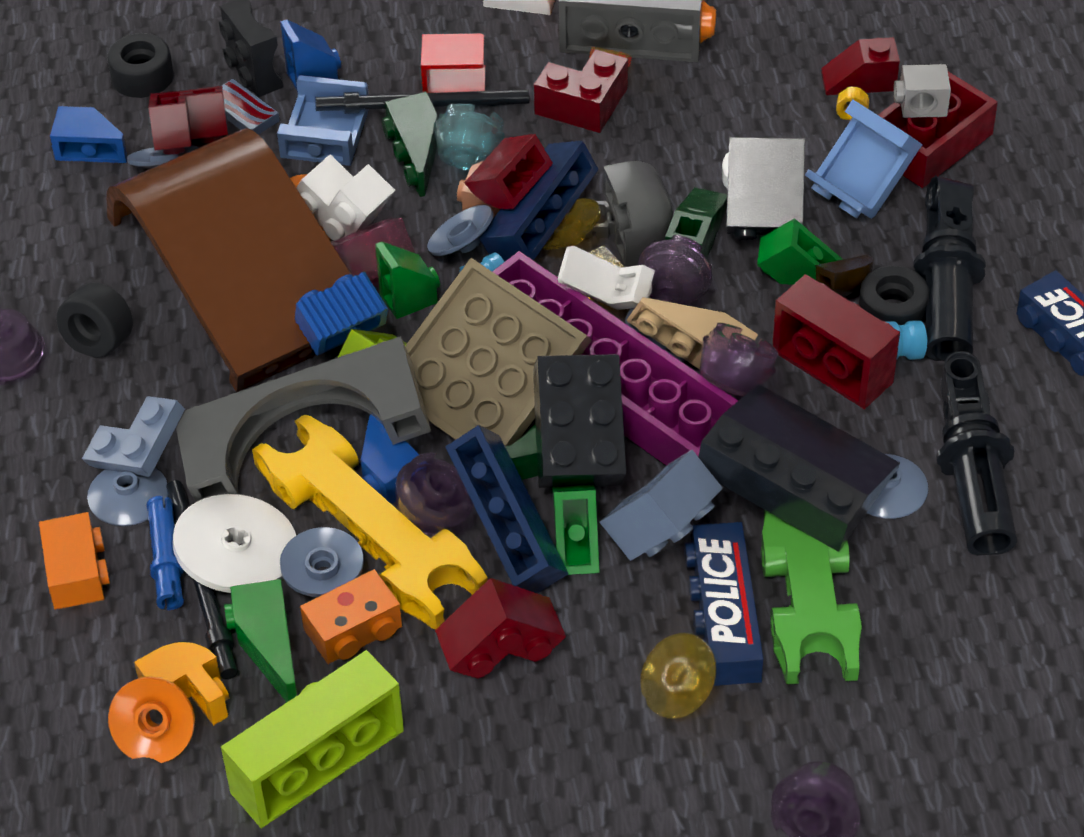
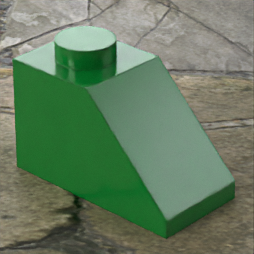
M794 218L760 238L757 265L765 274L770 275L778 283L794 285L805 274L816 280L815 265L843 259Z
M383 241L375 244L380 296L396 319L438 303L437 288H440V280L432 266L427 267L419 254Z
M594 485L552 487L556 549L569 573L568 575L599 573L596 490Z

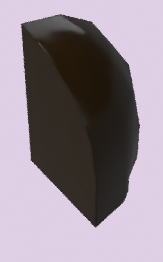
M863 255L815 265L816 281L827 285L832 291L846 298L861 289L862 281L872 272L873 257Z

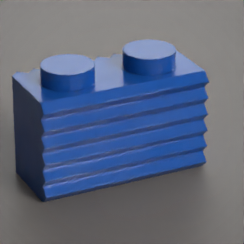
M361 272L359 275L347 274L342 276L331 288H326L324 291L312 290L304 294L296 303L295 321L318 356L344 344L351 329L372 331L386 324L388 308L366 273Z

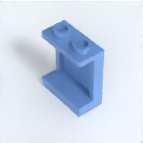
M298 76L296 82L298 97L289 123L280 124L277 132L280 158L322 162L331 154L341 165L351 166L369 109L360 110L357 114H344V110L316 111L315 97L343 96L344 92H358L359 95H368L367 83Z
M852 99L845 112L853 118L818 171L814 173L808 169L805 176L814 181L811 189L830 200L832 195H835L842 200L838 207L853 217L858 218L862 213L872 219L876 216L923 144Z

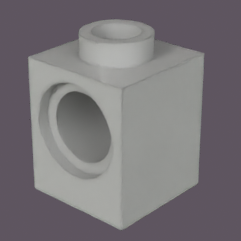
M902 65L901 79L894 81L895 103H901L903 118L947 117L951 92L947 65Z

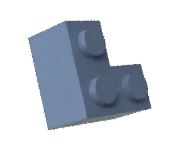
M690 450L666 465L646 486L623 499L600 521V524L630 561L643 553L651 557L667 545V539L670 538L675 543L693 529L690 521L692 519L697 521L712 510L715 505L711 500L723 488L695 452Z

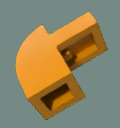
M189 642L172 643L162 646L134 662L138 678L148 676L160 677L176 684L188 698L192 697L213 726L228 717L225 701L229 699V694L220 680L217 658L207 648Z

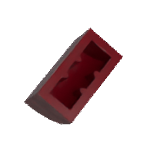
M536 134L504 138L464 183L484 203L499 209H514L550 168L553 162Z

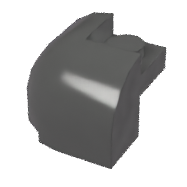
M627 161L603 166V193L615 219L614 243L624 266L645 265L661 259L665 255V235L673 218V209L670 196L659 172L651 164L642 161Z

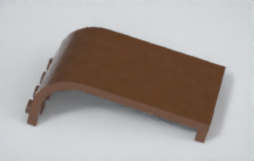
M248 128L242 129L108 188L106 197L107 218L115 227L121 224V217L131 213L135 215L230 370L229 382L236 392L316 356L314 349L311 348L299 325L296 324V303L307 292L312 290L320 292L326 288H331L339 278L351 273L271 148L256 132Z

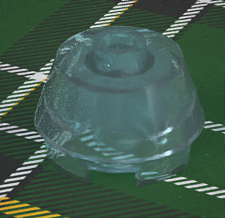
M452 104L447 106L446 113L439 114V119L433 125L438 156L450 166L470 170L472 165L484 161L505 138L503 133L504 122L493 111L490 117L474 112L475 105Z

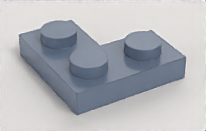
M147 396L130 429L100 425L82 459L89 466L117 472L129 471L136 475L150 477L185 408L177 400Z

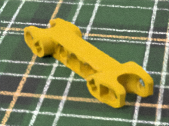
M303 415L295 420V423L297 425V436L305 445L304 448L294 453H282L266 443H261L252 449L254 464L269 482L273 492L291 509L297 508L309 499L321 511L325 512L327 510L360 540L358 543L375 560L380 558L387 564L384 566L386 570L379 574V576L400 603V609L423 621L432 629H437L445 621L443 618L445 609L438 597L432 593L436 588L446 584H455L465 588L473 595L488 581V577L471 555L467 546L452 532L442 529L429 538L352 469L359 465L358 456L352 445L334 428L321 423L312 416Z

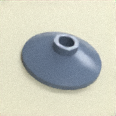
M191 145V147H185V152L170 155L163 154V150L155 151L154 147L128 155L127 162L139 168L152 169L199 147Z
M477 205L454 215L443 223L430 237L427 244L429 252L434 256H443L459 250L462 253L473 250L479 245V237L491 223L493 211L487 205Z
M886 454L900 462V465L892 476L893 479L889 480L867 513L887 519L905 517L917 511L924 504L928 494V482L924 473L916 464L903 457Z
M154 468L150 477L136 475L129 471L104 470L95 477L89 487L87 495L88 504L92 513L105 523L116 526L140 524L149 520L146 507L149 499L155 496H163L164 507L165 498L168 497L166 488L168 483L165 476L157 468Z
M330 527L313 528L296 535L286 544L280 557V570L284 581L296 592L311 597H319L359 577L364 565L363 552L357 540L342 530ZM320 567H328L326 570H317Z

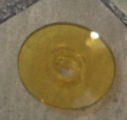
M577 199L542 249L552 250L579 244L585 238V235L598 223L601 217L599 204L593 199Z
M678 633L663 639L652 649L642 669L641 692L646 698L648 707L653 712L666 718H682L696 711L706 701L716 678V661L710 646L703 639L693 634Z

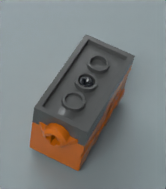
M559 0V52L592 55L596 49L632 58L698 62L701 42L715 34L716 9L713 6H709L706 0Z

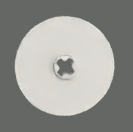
M222 494L204 498L188 507L175 524L172 543L174 555L178 563L190 577L211 589L231 593L230 586L277 579L282 580L283 577L280 570L281 553L286 544L296 536V533L289 520L272 505L250 496Z

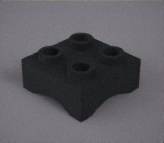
M234 0L220 5L222 21L219 22V29L226 42V48H223V56L229 68L236 67L238 70V76L243 87L246 89L250 87L257 97L283 88V82L274 71L273 66L274 54L278 47L277 36L274 32L262 26L254 19L249 0Z

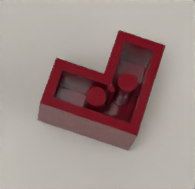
M595 49L582 71L548 62L534 83L535 114L601 133L628 89V58Z
M223 86L150 94L148 108L155 151L163 150V154L168 155L185 152V147H191L192 139L200 138L201 143H212L221 139V136L228 135Z
M493 578L486 581L435 630L450 671L474 678H481L489 674L508 654L534 662L542 660L566 638L550 597Z

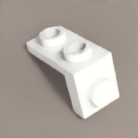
M569 246L564 254L558 282L616 310L635 308L642 297H650L652 291L651 283L655 270L645 265L619 268L576 246Z

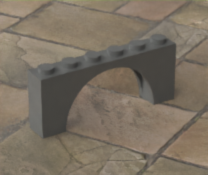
M401 336L185 410L176 426L187 487L195 501L222 494L239 495L238 479L240 469L252 444L273 423L302 408L319 404H343L359 408L374 416L384 426L393 445L431 432L413 364Z

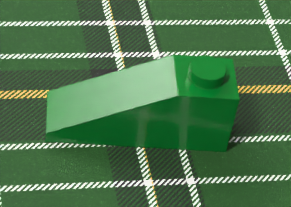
M281 579L230 586L232 603L224 604L227 628L229 630L236 629L239 645L287 703L297 696Z

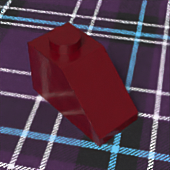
M894 37L859 39L821 68V75L825 94L839 95L847 87H858L865 93L894 91V81H898L900 64Z

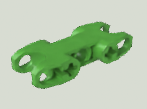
M764 509V526L760 552L764 577L785 576L787 596L791 595V605L789 607L771 608L770 611L773 649L781 666L786 684H799L798 675L800 673L801 659L806 654L816 651L829 653L839 661L845 681H857L859 675V641L862 630L857 603L836 604L832 578L834 573L849 572L848 540L838 552Z

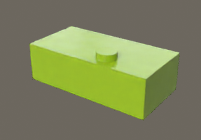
M367 650L319 682L310 683L298 696L221 746L231 795L262 829L404 731L399 683Z

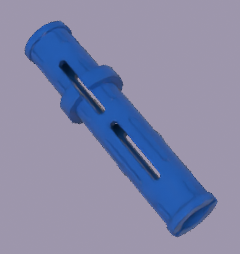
M155 496L149 499L146 504L153 561L150 564V574L156 584L157 606L160 609H164V599H166L167 610H174L181 607L184 603L180 579L181 573L183 574L184 570L178 563L173 551L172 541L175 528L173 501L166 497L164 508L163 496Z

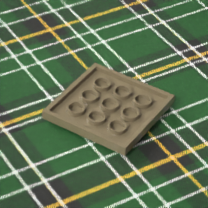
M470 258L405 347L413 364L429 422L454 440L480 425L500 435L504 445L507 446L519 440L535 419L533 368L537 356L582 355L592 340L473 258Z

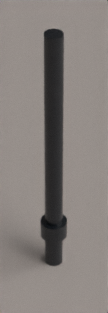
M528 89L427 93L433 107L529 104ZM344 92L343 96L315 97V110H344V114H357L360 110L386 109L385 102L419 93L359 95L358 92Z
M173 480L167 484L166 488L169 498L173 501V512L177 522L189 505L182 482ZM193 579L208 630L205 634L208 650L217 658L221 678L231 679L237 675V668L231 651L234 643L230 630L223 624L214 590Z

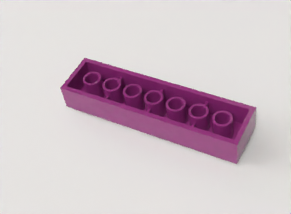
M520 251L492 271L586 334L592 341L582 355L619 354L624 436L663 464L668 465L690 450H693L699 456L702 440L722 414L738 402L734 397L580 292L559 283L557 276Z

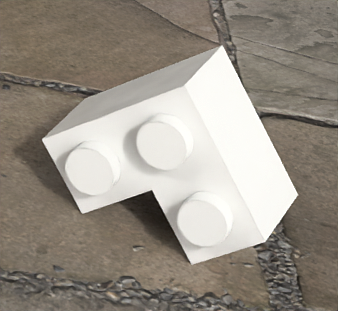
M331 154L309 172L296 187L318 223L323 227L326 235L344 247L374 221L395 192V189L369 164L353 177Z

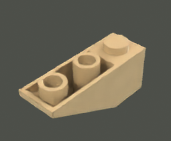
M642 297L626 320L641 333L650 336L676 356L682 357L703 371L706 376L724 384L740 367L758 336L757 333L726 313Z

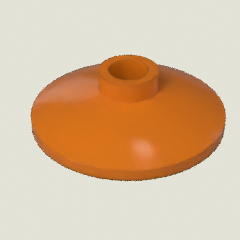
M148 676L132 680L116 693L109 708L108 724L114 742L128 757L132 759L145 757L164 763L178 756L188 746L194 732L195 716L190 700L176 684L160 677ZM151 710H157L162 714L163 720L161 724L154 723L151 720Z

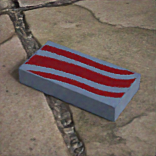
M234 79L222 85L227 120L240 130L248 128L259 135L279 122V113Z

